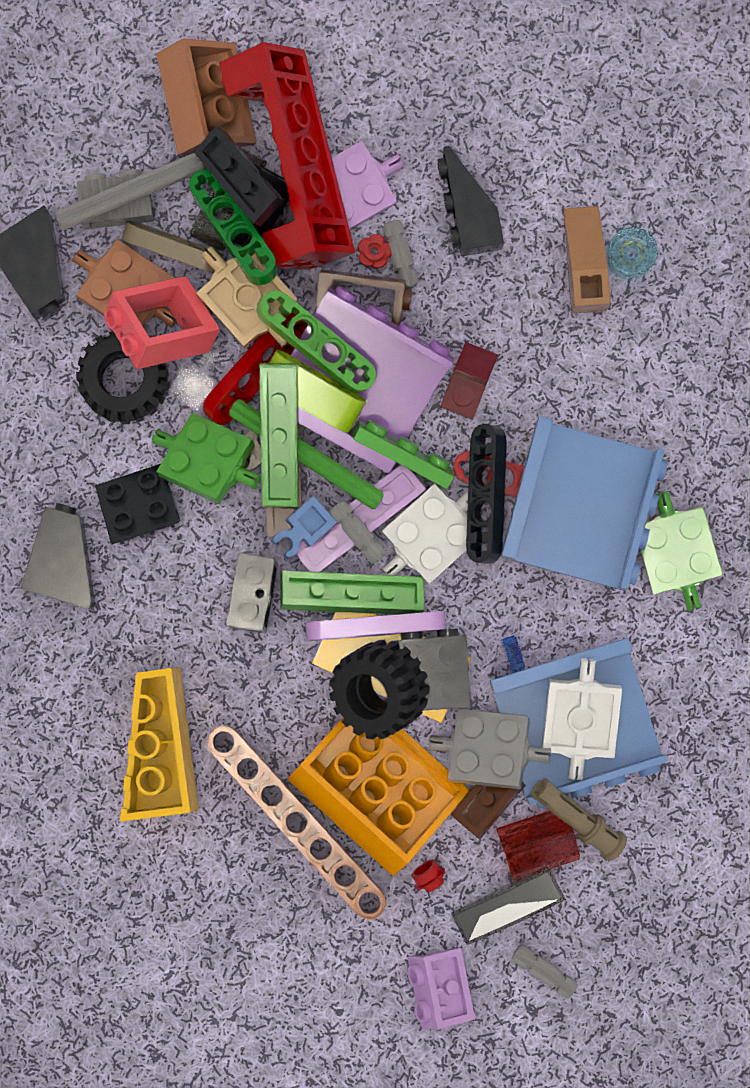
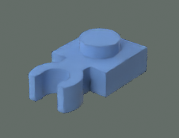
M312 496L285 519L291 526V529L276 533L272 537L271 542L276 544L281 538L288 539L290 549L283 556L289 558L298 552L301 540L309 547L337 522L317 498Z

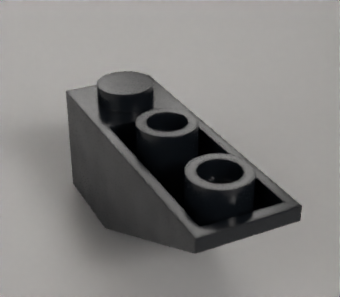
M449 146L443 147V158L437 159L440 180L447 179L449 192L443 193L446 213H453L455 227L449 228L452 247H459L461 257L502 250L504 240L498 208Z

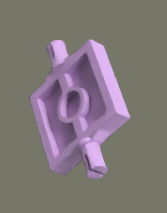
M360 141L332 157L350 230L397 204V200L388 186L387 176L404 168L402 160L400 161L398 154L379 164L370 155L364 142Z

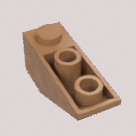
M599 206L564 208L571 313L606 311L611 302L608 265Z

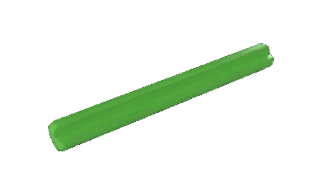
M237 400L229 411L230 416L261 436L260 412L244 401ZM298 437L299 462L371 509H376L384 497L382 491Z

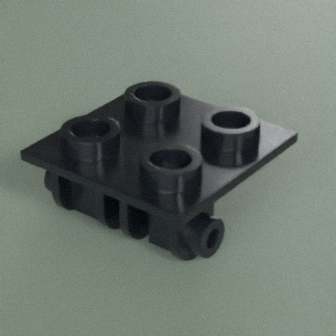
M160 464L95 485L111 545L119 542L122 545L125 544L124 541L138 536L144 538L146 533L150 532L153 535L155 530L169 526L174 528L176 523L181 522L177 508L174 505L168 481L161 478L156 472Z

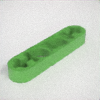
M273 290L259 299L256 311L261 321L345 389L353 393H360L369 389L374 384L376 371L371 362L282 291ZM275 300L279 301L280 306L278 309L281 313L288 316L293 312L296 316L290 319L284 327L281 323L286 318L280 313H276L273 316L268 313L270 306L266 303L267 301L269 303ZM304 321L310 326L311 336L308 340H300L295 336L293 328L296 322ZM325 344H333L337 347L339 351L337 362L329 363L325 361L322 356V348ZM349 357L351 362L346 365L354 371L359 368L363 369L362 377L366 381H360L356 384L352 380L355 376L352 371L345 368L340 372L337 368L343 365Z

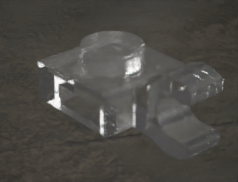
M211 348L210 352L202 355L196 368L186 363L169 388L168 393L198 412L207 395L217 384L209 376L222 356Z

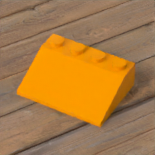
M342 718L287 780L387 872L395 876L412 860L470 790L463 783L450 782L448 779L449 771L403 729L384 739H379V737L367 739L365 733L360 736L353 733V727L351 725L346 727L342 723L344 719Z

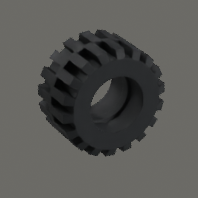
M110 331V336L105 338L100 335L95 338L97 342L93 346L90 344L86 346L84 358L80 357L78 361L80 369L79 372H76V380L79 382L78 389L85 402L96 414L113 423L117 421L121 422V424H130V421L134 420L138 423L144 420V416L148 414L152 416L157 411L155 408L158 404H163L166 399L164 397L165 391L169 389V372L166 364L162 363L142 368L144 372L142 384L133 394L126 397L112 396L104 388V372L115 360L129 357L124 354L121 343L113 331Z
M386 640L370 642L342 658L340 663L334 667L332 673L335 676L330 678L329 686L333 688V691L329 693L330 700L336 703V707L333 708L336 715L341 714L344 718L342 723L346 727L351 725L353 733L359 736L365 733L367 739H375L376 737L384 739L397 733L419 718L423 713L421 710L428 703V699L424 697L429 694V685L424 683L428 676L426 671L420 670L418 665L422 663L418 657L413 659L410 656L412 651L407 647L399 649V643L395 641L386 643ZM371 676L383 685L388 702L383 701L375 693L371 683Z

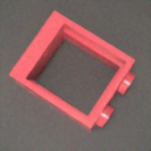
M187 276L112 292L104 313L107 326L113 330L121 343L124 354L131 359L136 369L210 352L220 330L202 300L197 296ZM167 306L182 330L150 338L135 313Z

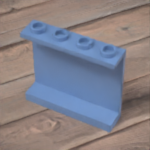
M539 416L500 557L625 591L628 589L629 584H636L639 575L640 564L635 563L638 549L644 550L648 541L650 530L644 527L647 516H653L657 507L659 495L653 493L657 480L663 481L668 461L663 460L665 450L659 448L655 451L552 424V419Z
M629 638L490 680L499 713L529 716L528 739L530 747L542 748L549 679L568 681L579 679L581 658H587L588 665L589 658L596 660L595 681L601 684L621 685L622 687L615 758L594 757L585 759L583 780H577L576 774L575 780L568 778L570 758L563 754L551 753L549 764L528 761L523 771L522 782L526 784L523 790L529 805L536 803L538 809L545 808L544 805L531 797L535 784L544 778L549 780L562 793H570L572 798L592 793V785L605 782L606 788L627 781L625 775L639 771L640 777L661 771L659 765L668 762L666 755L661 753L630 656L632 648Z

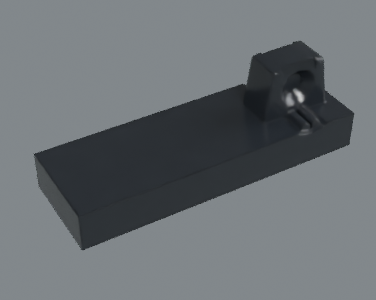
M216 126L195 149L194 154L253 224L261 227L284 201L223 128Z

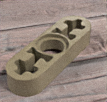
M127 221L122 236L124 241L196 268L215 272L204 258L201 257L205 251L209 254L208 247L142 223ZM216 251L223 258L224 255Z

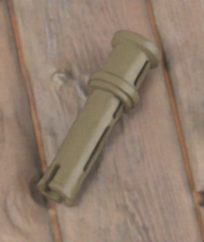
M545 778L535 784L531 797L575 829L581 842L594 846L600 851L601 857L606 861L616 859L623 852L627 844L626 835L620 831L615 832L606 825V821L601 815H591Z

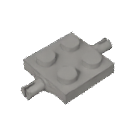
M458 709L456 726L451 738L430 736L429 741L431 743H428L429 751L449 752L451 761L448 779L450 782L520 790L523 771L528 761L549 764V756H551V748L530 747L528 739L530 718L529 716Z

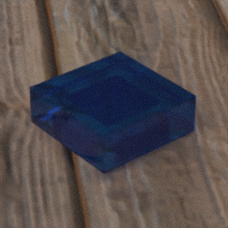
M513 635L501 639L500 642L510 673L525 670L526 666L517 638Z

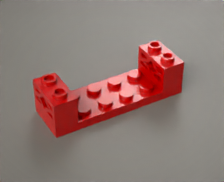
M262 42L219 62L222 84L226 90L227 97L264 102L269 113L272 125V138L277 145L281 161L280 170L286 181L289 206L295 218L292 222L261 234L262 239L274 255L277 269L311 270L354 254L355 249L305 50Z

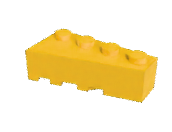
M181 667L138 672L135 678L131 714L132 729L130 740H128L127 754L129 756L127 774L124 777L123 791L125 792L120 822L191 813L199 810Z

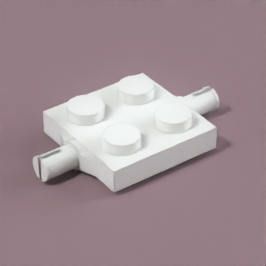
M435 483L432 484L381 530L393 544L397 554L381 569L387 573L397 564L387 574L395 576L407 565L416 570L428 584L438 577L466 551L467 514L465 512L468 510V502L466 503L468 491L455 502L446 497Z
M581 658L579 679L570 681L549 679L542 748H551V753H560L570 758L568 778L575 780V774L577 780H583L585 759L594 757L615 758L622 687L621 685L601 684L595 681L596 660L589 658V665L587 658Z

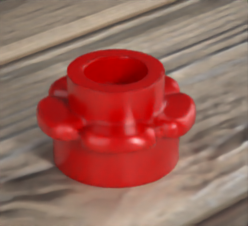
M371 234L369 238H363L357 247L360 253L358 256L359 261L366 267L382 268L387 264V259L392 255L389 242H386L385 238L379 234ZM373 248H376L378 250V253L372 254L371 250Z
M434 859L424 862L411 875L416 882L414 885L415 889H425L426 892L434 891L444 882L443 875L445 874V869L439 866Z

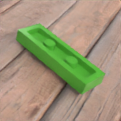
M361 420L357 421L352 430L353 440L448 489L454 478L448 460L435 453H431L430 457L418 451L419 446L405 437L401 436L397 440L386 434L388 429L373 420H369L368 423Z

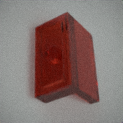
M551 811L496 828L512 880L514 881L580 859L573 828Z

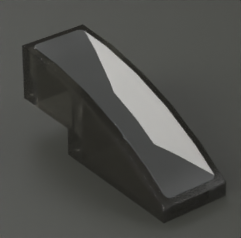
M546 865L451 912V915L466 945H469L524 921L566 899L550 867Z

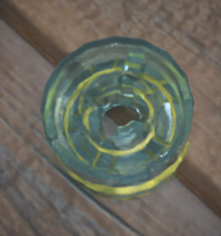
M627 227L619 231L611 239L606 252L607 264L610 270L617 277L625 280H637L645 276L654 266L658 256L657 243L654 237L646 230L638 227ZM629 248L635 249L638 253V257L634 261H630V257L625 253Z

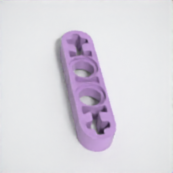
M445 611L305 623L307 641L443 630L446 629Z

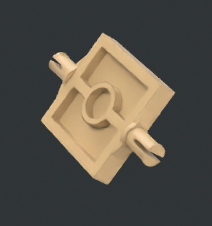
M213 246L208 248L209 254L205 251L201 257L204 258L215 272L210 281L196 292L197 296L244 348L259 335L265 334L268 331L281 347H284L287 342L258 317L256 311L257 303L266 293L273 290L282 291L295 302H298L296 296L277 275L274 280L265 285L251 283L234 258L225 262ZM256 253L251 256L255 268H258L261 272L267 269L266 265H262L259 262ZM279 301L266 302L270 306L268 311L270 315L273 316L276 313L284 315L278 309L280 306Z

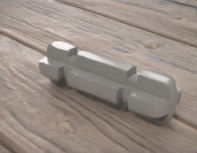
M400 220L387 222L383 226L385 239L389 240L394 271H398L396 278L406 280L405 289L417 286L419 280L416 270H412L414 263L407 238H403L405 233L403 224Z
M344 501L339 502L330 510V515L337 523L343 525L342 529L358 549L364 550L363 555L370 563L378 562L385 556V549L378 541L375 542L373 540L374 536L357 515L353 516L351 514L353 511Z
M520 945L513 954L512 959L517 965L523 969L527 967V971L550 988L555 987V991L564 998L569 999L576 991L578 984L568 975L563 976L561 970L541 956L537 955L536 957L534 951L525 945Z

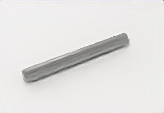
M192 153L55 212L56 222L61 230L69 229L189 178L197 171L207 168Z

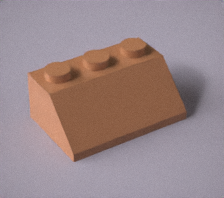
M183 38L156 53L178 155L194 153L195 149L216 126L223 128L239 147L257 144L248 100L227 97L226 90L222 84L219 62L238 54L236 44L233 42Z

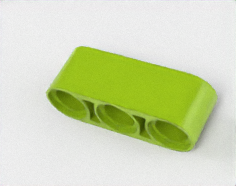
M276 350L269 363H297L298 407L332 427L349 433L367 401L358 393L348 391L334 379L283 351Z

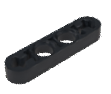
M485 423L474 428L470 439L466 551L468 557L473 562L492 564L499 559L503 548L507 439L504 430L500 426ZM491 437V443L486 444V438ZM484 456H491V460H485ZM489 466L492 470V479L488 485H484L482 473ZM488 502L491 507V513L489 518L483 521L480 513L483 504ZM481 528H489V531L481 532ZM487 543V550L481 551L482 545Z

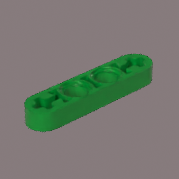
M208 169L197 171L189 181L194 201L247 279L256 285L270 283L277 275V265L273 253L246 214ZM206 183L209 187H212L215 198L210 199L206 190L201 189L200 186ZM229 207L234 210V213L227 220H218L214 216L219 208ZM240 233H247L252 237L250 243L244 247H238L232 243L234 237ZM256 253L259 262L262 265H266V270L261 272L258 268H255L251 258L253 254Z

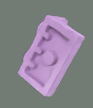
M451 948L427 955L408 957L409 967L407 974L409 982L414 988L416 999L414 1011L422 1028L438 1030L475 1020L462 948Z

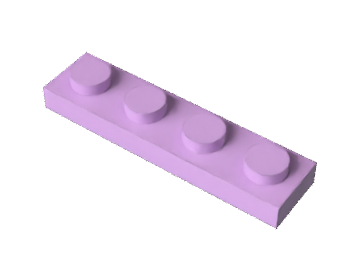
M399 465L374 485L375 488L384 494L381 503L376 509H371L357 499L348 506L353 511L351 514L353 516L357 515L372 533L423 494L426 489L410 469ZM336 523L309 547L303 540L300 542L296 555L309 572H322L355 546L354 542L342 529L343 525L341 523Z

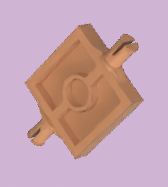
M118 239L115 240L107 253L98 260L86 254L82 249L77 251V255L75 254L72 260L89 272L87 280L76 294L77 299L102 316H104L112 292L175 278ZM165 306L135 313L142 326L154 317L167 324L170 328L177 322L171 311Z

